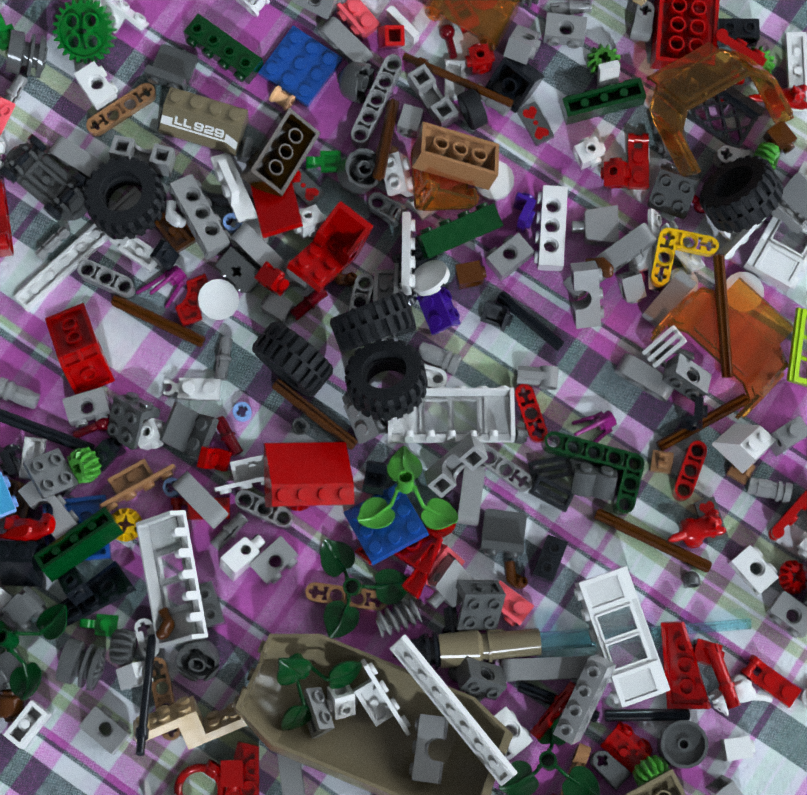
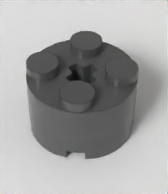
M360 148L350 153L340 162L337 176L339 185L343 190L351 194L362 195L379 184L380 181L373 178L376 153L370 149Z
M28 585L23 588L26 591L25 593H17L1 610L3 613H0V620L12 632L15 630L26 632L32 626L30 621L33 618L39 617L47 609L45 607L46 602Z

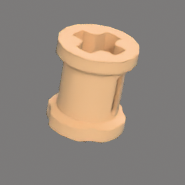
M279 85L269 97L270 102H276L283 107L284 111L291 108L296 99L294 95L290 96L284 92Z

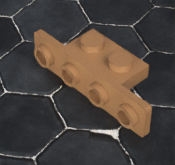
M142 459L113 475L107 481L115 496L99 504V509L106 507L110 512L117 508L118 503L125 500L128 502L137 496L136 493L139 491L152 489L155 486V482L171 478L174 475L173 472H175L176 466L173 463L153 474L146 460Z

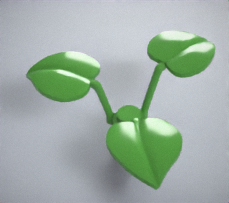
M402 446L392 456L387 467V474L390 479L397 481V486L390 503L387 505L386 500L380 497L367 499L360 508L357 521L361 525L372 529H381L389 526L395 519V512L391 507L394 505L398 492L408 494L414 491L421 507L425 509L421 513V520L426 527L434 530L446 528L457 523L458 514L451 504L440 498L430 499L427 506L424 504L417 486L414 485V480L422 473V463L406 446Z

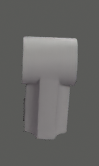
M548 365L540 367L518 366L516 384H528L530 386H538L540 389L556 390L559 368Z

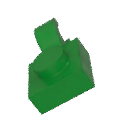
M0 13V49L5 51L9 49L11 30L15 29L12 23L6 25Z
M320 151V157L308 156L306 157V168L321 167V173H337L341 162V151Z
M97 614L96 620L81 619L80 627L95 629V636L112 637L114 631L118 629L119 616Z

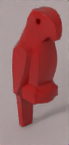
M43 513L39 521L11 515L5 519L4 529H6V532L0 534V538L14 541H36L53 533L56 521L50 513Z

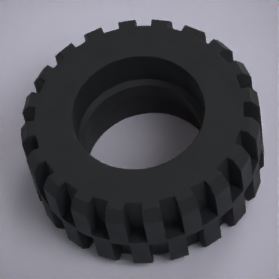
M751 155L745 156V158L739 157L733 162L729 161L722 168H718L716 173L710 175L708 181L702 186L699 202L708 218L718 230L732 233L733 231L738 233L744 229H751L755 224H760L763 219L771 215L773 210H776L778 202L782 200L783 185L766 159Z
M121 156L120 160L115 158L109 159V163L104 164L103 162L99 165L97 171L93 170L90 174L91 180L87 179L85 183L87 189L83 191L84 206L96 226L110 237L115 235L117 239H124L125 236L129 239H134L137 234L143 236L146 234L145 231L150 228L152 230L156 226L154 223L156 220L160 221L163 217L161 211L164 212L166 208L164 202L166 200V193L156 172L145 161L140 162L135 157H131L129 160L127 156ZM126 185H136L142 188L139 201L130 209L124 211L108 209L109 199L117 189Z
M402 291L330 319V325L337 344L343 352L392 335L415 324V318L407 297Z
M280 322L270 323L252 345L253 353L263 364L288 385L307 397L315 396L333 374L332 365L313 345Z
M387 338L384 341L378 339L374 343L365 344L362 349L358 348L354 352L355 356L352 355L349 358L348 365L345 367V382L350 401L357 411L362 412V415L366 417L371 415L375 420L384 418L385 421H390L391 418L395 417L399 419L405 413H412L414 407H419L422 399L425 398L426 388L428 387L424 361H422V356L418 351H415L412 345L408 344L406 346L404 341H394L393 338ZM384 371H396L404 375L403 379L392 387L377 388L368 384L375 375Z

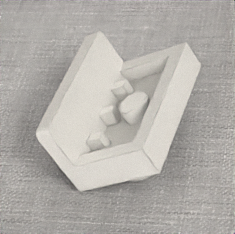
M399 151L389 154L384 178L387 195L402 194L405 197H410L414 195L413 189L415 188L414 179L412 176L410 177L409 173L411 164L408 157Z

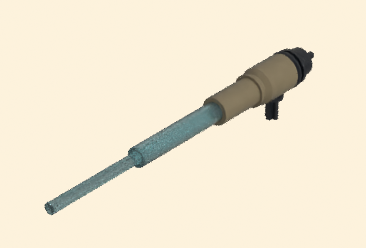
M451 606L443 608L445 627L441 629L442 634H438L437 637V634L432 632V637H429L428 633L419 638L410 639L430 665H434L435 670L439 667L440 669L456 668L466 657L478 661L488 660V663H492V660L541 656L542 651L597 647L596 643L592 642L589 637L588 630L590 628L540 632L539 628L505 631L503 629L485 630V633H480L477 629L458 631L456 628V607ZM746 618L685 624L688 634L748 630L751 629L752 624L751 619ZM635 624L601 627L605 639L636 629ZM661 626L648 627L652 638L662 637ZM639 635L612 645L641 643Z

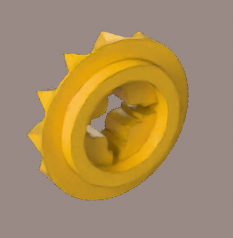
M122 508L112 514L117 523L124 522L127 516L128 522L134 525L127 527L125 533L117 537V540L128 542L138 537L136 522L142 521L138 512L130 508Z

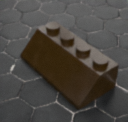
M291 108L286 109L277 116L240 177L255 189L280 197L283 196L321 132Z

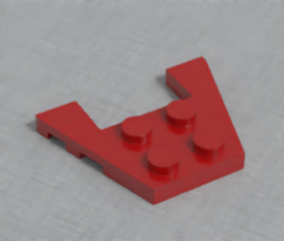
M426 526L428 536L393 554L414 569L401 586L417 599L422 593L443 542L439 534ZM361 547L356 549L355 554L371 565L364 549Z

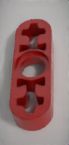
M521 384L516 388L514 394L525 428L528 431L529 439L534 443H541L543 437L548 434L547 427L532 387L528 384ZM521 389H524L525 392L529 391L530 394L527 395L528 402L533 401V403L522 407L521 404H525L523 396L519 397ZM528 408L536 410L537 416L534 419H528L525 416V411ZM540 420V423H537V428L539 431H543L541 438H538L537 435H532L535 431L534 425L529 427L528 424H533Z

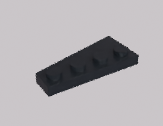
M116 561L88 581L93 592L92 596L77 606L68 597L60 603L67 607V626L136 591V588Z

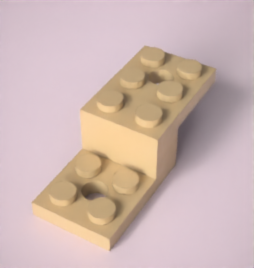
M185 696L178 699L172 705L160 706L155 712L148 715V740L179 727L188 750L245 727L247 724L235 712L232 703L223 710L211 711L206 717H203L194 696ZM139 716L136 717V720H133L134 738L136 728L139 725Z

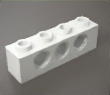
M543 185L542 192H538L537 204H541V211H537L536 224H540V231H536L535 243L539 244L538 251L534 253V263H538L537 270L561 272L563 270L568 187ZM548 205H553L557 208V210L555 212H550L547 210L546 207ZM553 225L556 230L549 232L545 226ZM550 244L555 250L548 252L544 246Z

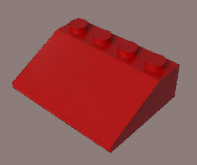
M655 0L650 68L667 71L691 70L694 66L700 64L706 69H714L717 49L715 35L718 31L720 0Z
M346 442L263 443L265 507L340 506L354 504V482Z

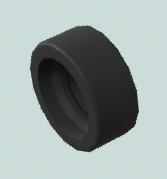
M469 89L457 95L460 110L472 130L488 123L483 103L474 89Z

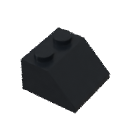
M504 57L485 88L512 99L513 104L510 110L517 113V110L535 92L544 75L529 63L523 64Z
M0 540V581L2 585L42 587L44 572L33 555L47 545L34 541Z

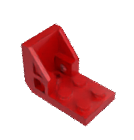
M340 201L317 231L313 242L288 263L287 268L320 293L356 259L373 225Z
M84 303L45 318L58 361L75 395L115 381L102 347L95 335Z

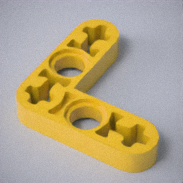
M664 228L659 234L650 275L651 283L656 287H664L668 283L675 250L711 257L719 248L718 241L712 236L674 228ZM667 233L670 234V238H673L670 240L668 248L664 247L666 238L663 237ZM686 237L692 238L694 245L686 247L683 244V239ZM698 240H701V245H706L707 242H710L711 246L714 247L710 251H707V247L701 245L699 249H696ZM662 252L667 253L670 257V260L666 263L661 262L658 258V255ZM660 267L664 268L662 277L665 278L661 282L655 277L658 275Z

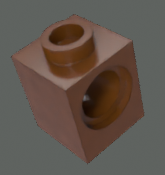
M783 119L769 128L763 136L767 143L770 142L779 146L780 154H787L795 148L794 143L798 139Z
M480 260L455 265L459 290L483 285L484 278H487L485 266H481Z

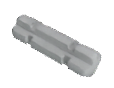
M64 226L57 230V234L54 233L43 243L42 248L39 247L35 251V255L40 260H45L49 256V252L52 253L63 243V239L66 240L70 236V232Z

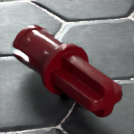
M325 289L320 293L314 290L308 296H304L303 300L291 309V315L296 320H299L310 309L314 310L315 306L328 296V293Z
M224 416L216 418L219 420L216 428L222 437L220 440L224 441L228 450L232 452L231 457L242 453L243 449L235 437L236 433L231 430Z

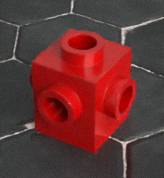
M476 43L468 48L465 63L467 68L470 67L472 75L485 74L488 71H492V63L495 61L493 50H489L488 43Z
M610 158V161L604 162V167H601V179L604 180V187L608 189L628 188V178H631V167L628 166V163L622 161V158Z

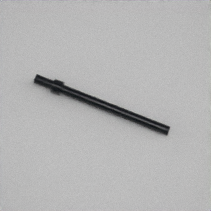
M149 634L147 640L139 725L135 732L137 756H144L146 740L149 737L147 725L156 647L155 634Z

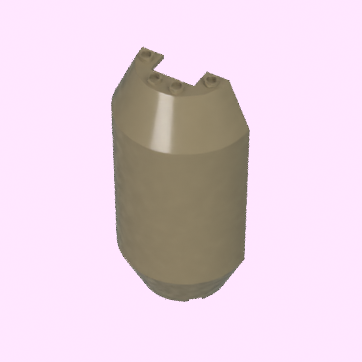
M269 634L266 641H261L258 652L261 654L256 669L251 668L247 680H249L248 686H243L240 694L235 696L232 707L235 708V712L270 751L375 795L492 794L491 790L496 779L450 723L448 724L447 740H434L428 747V754L431 759L444 762L441 784L412 780V776L409 775L410 763H414L415 754L412 753L413 741L417 740L418 732L415 731L416 719L420 718V714L443 717L444 715L405 668L323 634ZM295 653H301L304 659L309 660L313 667L325 676H329L331 669L341 662H359L363 659L368 664L372 662L378 672L375 675L378 681L383 680L389 689L386 694L390 699L394 697L400 707L397 710L400 716L405 715L411 724L408 727L411 734L406 736L395 716L376 727L358 698V704L355 705L356 715L335 720L331 714L335 728L319 738L312 739L307 724L293 730L283 731L281 729L282 717L290 707L300 706V697L296 682L291 685H280L276 679L278 659L289 658ZM363 665L358 676L349 684L352 690L370 679ZM310 670L307 678L299 679L303 695L304 690L307 688L321 687L325 700H327L329 681L323 680L312 670ZM449 687L505 756L513 734L475 697Z

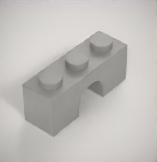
M425 63L407 74V83L437 126L446 128L458 121L457 109L448 96L444 97L436 85V79Z
M114 135L109 150L110 159L120 160L121 156H127L130 160L131 157H135L140 162L145 161L156 174L171 177L176 162L175 149L172 147L154 144L153 149H144L135 143V139Z
M291 260L286 263L283 269L286 274L284 278L290 283L281 297L271 292L270 295L266 294L261 301L262 312L283 325L290 316L291 309L294 308V303L285 298L286 291L291 287H299L306 291L309 287L306 282L287 268Z
M595 261L570 263L571 283L574 291L584 290L588 292L584 299L572 301L573 321L576 329L601 326V318H604V308L600 306V299H603V289L599 287V281L603 279L602 269L598 268Z
M468 434L424 472L427 486L440 498L445 496L457 485L456 478L462 469L468 467L473 472L488 459L485 445L473 434Z
M32 480L18 490L28 505L34 510L43 504H50L52 506V515L55 518L56 526L51 534L56 540L79 525L77 523L80 520L73 510L68 511L64 505L67 502L59 493L42 499Z
M420 714V718L416 719L415 731L418 732L417 740H414L412 745V753L415 754L414 763L411 762L409 768V775L412 776L413 781L441 784L444 762L431 759L428 754V747L434 740H447L449 721L443 716Z

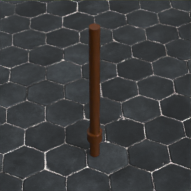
M406 52L402 57V60L415 65V68L425 63L430 72L467 89H474L478 94L505 106L511 107L513 104L512 99L435 66L425 58H417Z

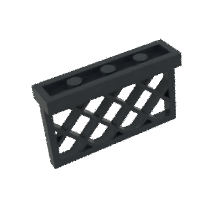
M697 64L690 70L689 76L670 107L724 144L740 149L765 108L700 64ZM692 79L699 84V92L691 93L689 84ZM712 92L715 94L717 103L707 104L705 93ZM701 94L703 105L694 107L692 96ZM688 97L690 108L683 109L677 105L681 98ZM728 103L732 106L733 114L724 116L722 104ZM718 105L720 117L711 118L708 107ZM704 108L707 119L699 120L696 117L695 110ZM739 115H746L751 119L747 126L741 127ZM734 117L737 128L728 130L725 118ZM721 119L723 131L717 132L713 129L712 121ZM738 131L739 140L737 144L730 141L728 132Z

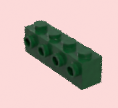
M199 13L183 31L185 41L189 46L199 48L206 58H213L217 61L220 68L234 73L233 76L240 82L245 81L250 84L263 66V59Z
M641 77L628 79L618 84H609L599 89H590L580 94L568 95L562 98L560 108L565 124L568 125L644 105L646 93Z
M487 202L475 206L477 210L472 213L466 210L457 214L458 219L451 221L448 218L439 222L440 227L432 229L430 226L420 230L421 235L417 236L416 239L425 259L432 258L504 226L495 204L488 205Z
M103 507L33 555L44 574L53 582L124 532L108 509Z

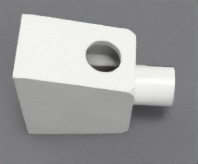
M256 534L251 540L243 537L220 558V569L234 582L250 567L249 564L259 556V549L265 544L264 539L259 534Z

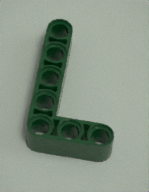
M555 431L549 432L543 437L541 446L547 453L590 463L598 467L610 466L617 470V472H620L612 503L613 511L618 515H625L634 509L645 465L641 455ZM549 437L556 440V447L549 446L547 442ZM569 443H573L576 445V453H572L569 451ZM589 448L596 450L597 458L589 456ZM609 454H614L617 457L616 464L609 461ZM630 459L637 462V469H632L629 466ZM625 479L632 482V490L624 486ZM620 500H625L627 502V510H623L620 508Z

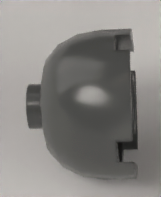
M352 62L339 72L337 82L339 83L341 94L347 100L359 104L365 102L367 89H371L374 83V69L370 68L371 64Z
M206 639L184 643L176 658L178 672L184 678L197 682V679L208 681L212 679L218 672L220 654L216 646Z

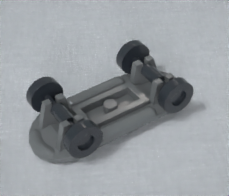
M31 134L27 138L31 144H20L9 151L6 155L4 166L0 167V173L12 184L17 182L44 205L43 209L58 222L61 219L72 221L80 219L87 213L84 206L85 199L83 198V191L87 189L85 187L87 179L77 171L71 175L43 152L47 147L36 136Z

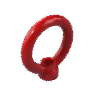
M211 759L206 764L197 763L184 768L177 776L174 784V794L183 795L182 788L186 778L193 773L204 772L215 780L217 785L216 795H225L226 787H220L221 765Z

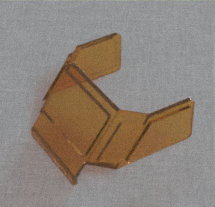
M708 42L646 77L648 81L651 80L656 84L649 108L653 117L652 120L677 169L683 176L695 175L701 172L682 135L688 111L748 76L752 78L775 124L790 121L794 118L793 111L777 79L747 55L733 50L718 49Z
M741 277L727 290L733 376L742 383L749 401L735 416L737 420L741 416L745 418L785 375L783 372L788 367V362L780 344L793 331V325ZM702 286L696 292L692 291L665 316L651 332L653 336L650 339L654 341L667 328L675 325L679 331L687 333L721 364L716 292Z

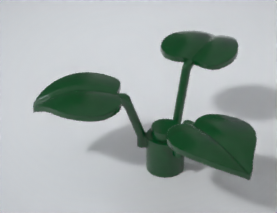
M329 539L323 541L320 551L322 568L331 577H338L342 572L344 573L345 582L343 590L347 594L346 604L343 601L336 600L329 603L324 610L323 619L328 637L339 638L345 636L358 625L359 611L355 607H351L350 604L351 597L359 595L362 589H377L376 596L378 600L388 605L398 603L408 593L401 586L408 577L394 569H383L377 572L375 575L377 585H365L355 578H349L346 569L354 565L355 553L353 549L343 542Z
M64 604L54 605L46 609L38 617L36 622L37 628L40 630L38 632H22L17 630L12 632L0 621V654L4 653L7 649V652L11 653L22 664V667H18L12 672L9 680L11 691L22 701L31 697L39 687L41 670L38 664L34 662L27 665L14 651L19 644L18 636H41L43 634L47 640L59 638L67 626V607Z
M295 653L289 658H279L276 675L278 683L280 685H291L296 682L301 701L300 706H292L284 713L281 720V729L285 731L299 728L307 724L312 718L309 706H305L299 679L307 678L310 670H312L323 680L329 681L331 689L343 688L353 682L358 676L362 667L361 661L341 662L331 669L329 676H325L313 667L309 660L304 659L301 653Z
M562 713L545 732L540 740L537 739L541 744H550L547 751L540 754V764L537 765V768L532 772V767L527 762L514 761L511 765L518 773L503 786L499 784V790L507 795H532L539 787V782L534 775L542 768L546 771L556 769L567 778L562 784L564 795H600L599 783L595 775L588 768L575 766L569 775L558 765L557 757L552 752L554 744L563 745L566 742L553 733Z

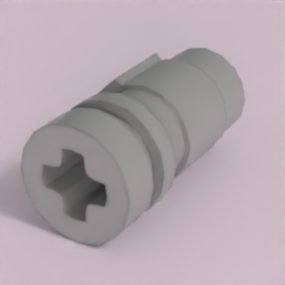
M422 342L418 350L424 361L440 366L444 371L447 369V372L455 375L462 356L455 353L453 355L452 351L446 352L437 346Z
M0 378V399L3 397L5 401L11 400L16 404L33 410L36 408L40 394L21 385L18 386L12 380L9 382L7 378Z
M750 477L747 493L758 497L772 498L776 502L781 500V503L789 504L793 483L785 482L783 484V481L773 482L772 480Z

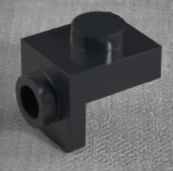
M162 239L150 254V257L157 263L156 268L168 272L180 256L166 240Z
M486 300L480 321L500 327V331L504 332L506 326L510 327L513 315L510 314V307Z
M695 397L694 416H681V428L689 431L703 429V418H707L708 405H704V397Z
M112 437L102 440L93 450L96 452V457L99 458L98 461L102 465L100 468L101 472L105 471L117 457L126 453L123 445Z
M10 444L3 448L4 451L0 452L3 462L0 464L4 475L8 474L13 479L19 476L13 456L21 453L23 449L19 444Z
M367 461L362 492L383 495L387 463Z

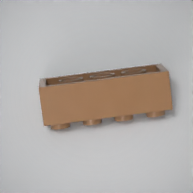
M422 122L413 150L412 168L489 190L498 177L499 144Z

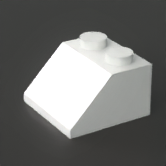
M734 423L711 445L743 474L764 455L776 439L760 425Z

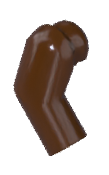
M606 258L585 259V262L595 261L598 268L602 269L603 277L610 278L613 276L614 267Z
M354 272L348 274L340 273L334 281L339 286L350 287L355 284L357 275Z
M515 561L504 562L506 581L516 589L526 587L528 579L516 572Z
M167 607L158 611L162 623L159 629L156 630V636L160 640L168 638L175 628V622Z

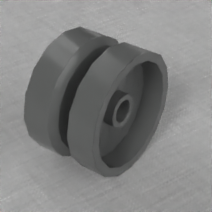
M678 720L667 724L660 731L657 738V750L660 757L669 766L676 769L692 768L699 765L705 759L708 752V738L705 731L698 724L689 720ZM684 740L686 742L684 744L685 749L680 747V742Z

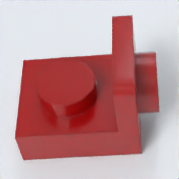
M201 446L197 467L227 472L232 452L214 446Z

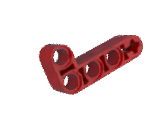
M0 179V257L13 256L14 249L4 180Z

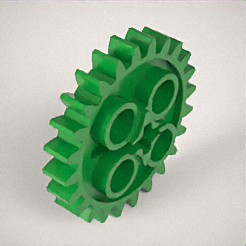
M93 0L65 2L66 8H59L62 14H55L58 22L52 23L54 26H57V30H53L52 33L58 34L54 41H60L61 43L57 48H64L65 50L62 55L70 54L69 60L76 59V63L84 62V64H90V60L96 63L98 59H104L103 53L110 54L107 47L115 46L110 41L117 39L116 36L112 35V32L117 31V28L111 26L116 21L109 19L112 12L105 13L107 6L99 7L100 1H95L94 3ZM92 15L96 18L95 25L91 23ZM73 16L77 19L76 25L72 23ZM75 36L79 41L77 46L73 41ZM93 36H95L98 41L96 46L92 42Z

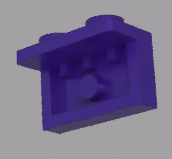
M517 192L514 202V208L522 211L516 226V231L524 233L526 228L530 229L536 214L534 211L536 200L526 192Z
M440 287L441 289L432 295L417 297L432 335L461 324L459 312L454 308L452 295L446 287Z

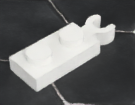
M673 220L669 224L665 223L661 230L664 228L678 229V226ZM667 233L666 235L669 238L666 241L669 244L670 240L673 238H670V234ZM688 237L683 239V244L686 247L693 246ZM675 250L676 256L688 274L696 272L705 266L700 255Z
M127 236L124 239L108 238L112 245L119 246L117 250L149 272H152L157 266V263L150 257L154 248L137 237L134 239H129Z
M179 378L178 383H174L172 380H164L165 385L172 386L170 391H163V394L167 397L173 396L176 393L178 394V400L220 401L221 379Z

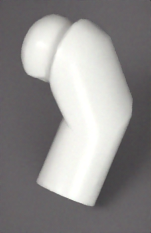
M167 200L166 221L174 227L183 228L186 225V219L176 212V201Z

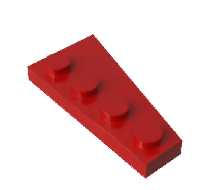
M684 621L661 622L664 673L670 687V691L666 692L667 709H710L709 698Z
M238 741L233 760H244V787H239V791H225V795H259L260 746Z

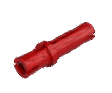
M718 643L705 647L719 684V692H722L727 709L740 706L741 703L734 688L736 685L729 676Z
M570 681L559 696H555V701L530 729L529 732L534 737L540 740L564 711L576 686L573 682Z

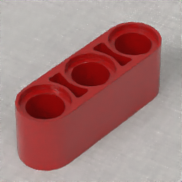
M693 441L685 451L672 488V496L677 501H686L693 494L707 454V446L702 441ZM692 447H698L701 450V456L693 455ZM686 466L694 469L693 476H688L685 473L684 469ZM678 486L686 487L687 495H680L677 490Z

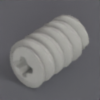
M409 599V606L401 602V609L393 605V612L385 608V615L377 611V618H375L382 638H384V631L392 635V628L400 632V625L408 629V622L416 626V619H419L422 623L418 608L412 599Z

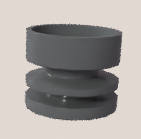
M11 30L5 72L19 74L21 67L26 66V74L30 76L32 67L36 68L35 77L40 78L47 58L46 36L41 35L40 44H36V34L32 35L30 42H26L25 32Z
M70 637L64 645L58 662L56 681L71 685L76 677H78V687L83 688L86 684V689L93 691L104 671L106 648L99 646L96 651V645L91 644L87 651L84 652L85 642Z

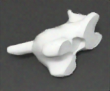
M736 674L731 677L732 682L736 685L734 688L740 703L752 700L772 702L771 697L756 694L755 689L752 687V682L745 675ZM717 688L710 692L708 697L712 699L715 709L728 716L729 713L722 692H719Z

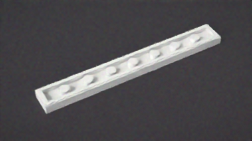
M136 187L132 188L110 210L124 211L130 209L139 201L142 193ZM95 223L92 224L13 296L14 299L29 312L77 269L80 261L88 259L108 241L110 236L101 231Z
M403 635L389 649L500 786H503L518 772L409 638Z

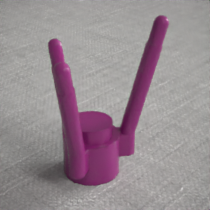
M175 265L169 272L166 271L138 289L136 294L142 293L159 281L161 282L149 292L150 295L154 294L166 283L173 287L177 285L164 306L168 308L179 290L185 285L183 280L187 276Z
M609 410L572 421V425L595 420V423L575 432L574 436L597 427L600 431H604L593 440L596 443L613 431L612 427L617 425L615 417Z

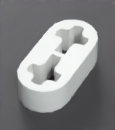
M142 618L135 623L134 630L140 651L146 657L145 649L147 648L148 637H145V633L139 631V628L145 622L146 625H150V628L147 629L148 635L155 634L153 622ZM157 643L155 649V657H157L161 651V649H157Z

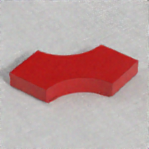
M205 273L186 281V297L182 303L175 307L184 327L203 320L197 301L199 290L205 283L209 282Z

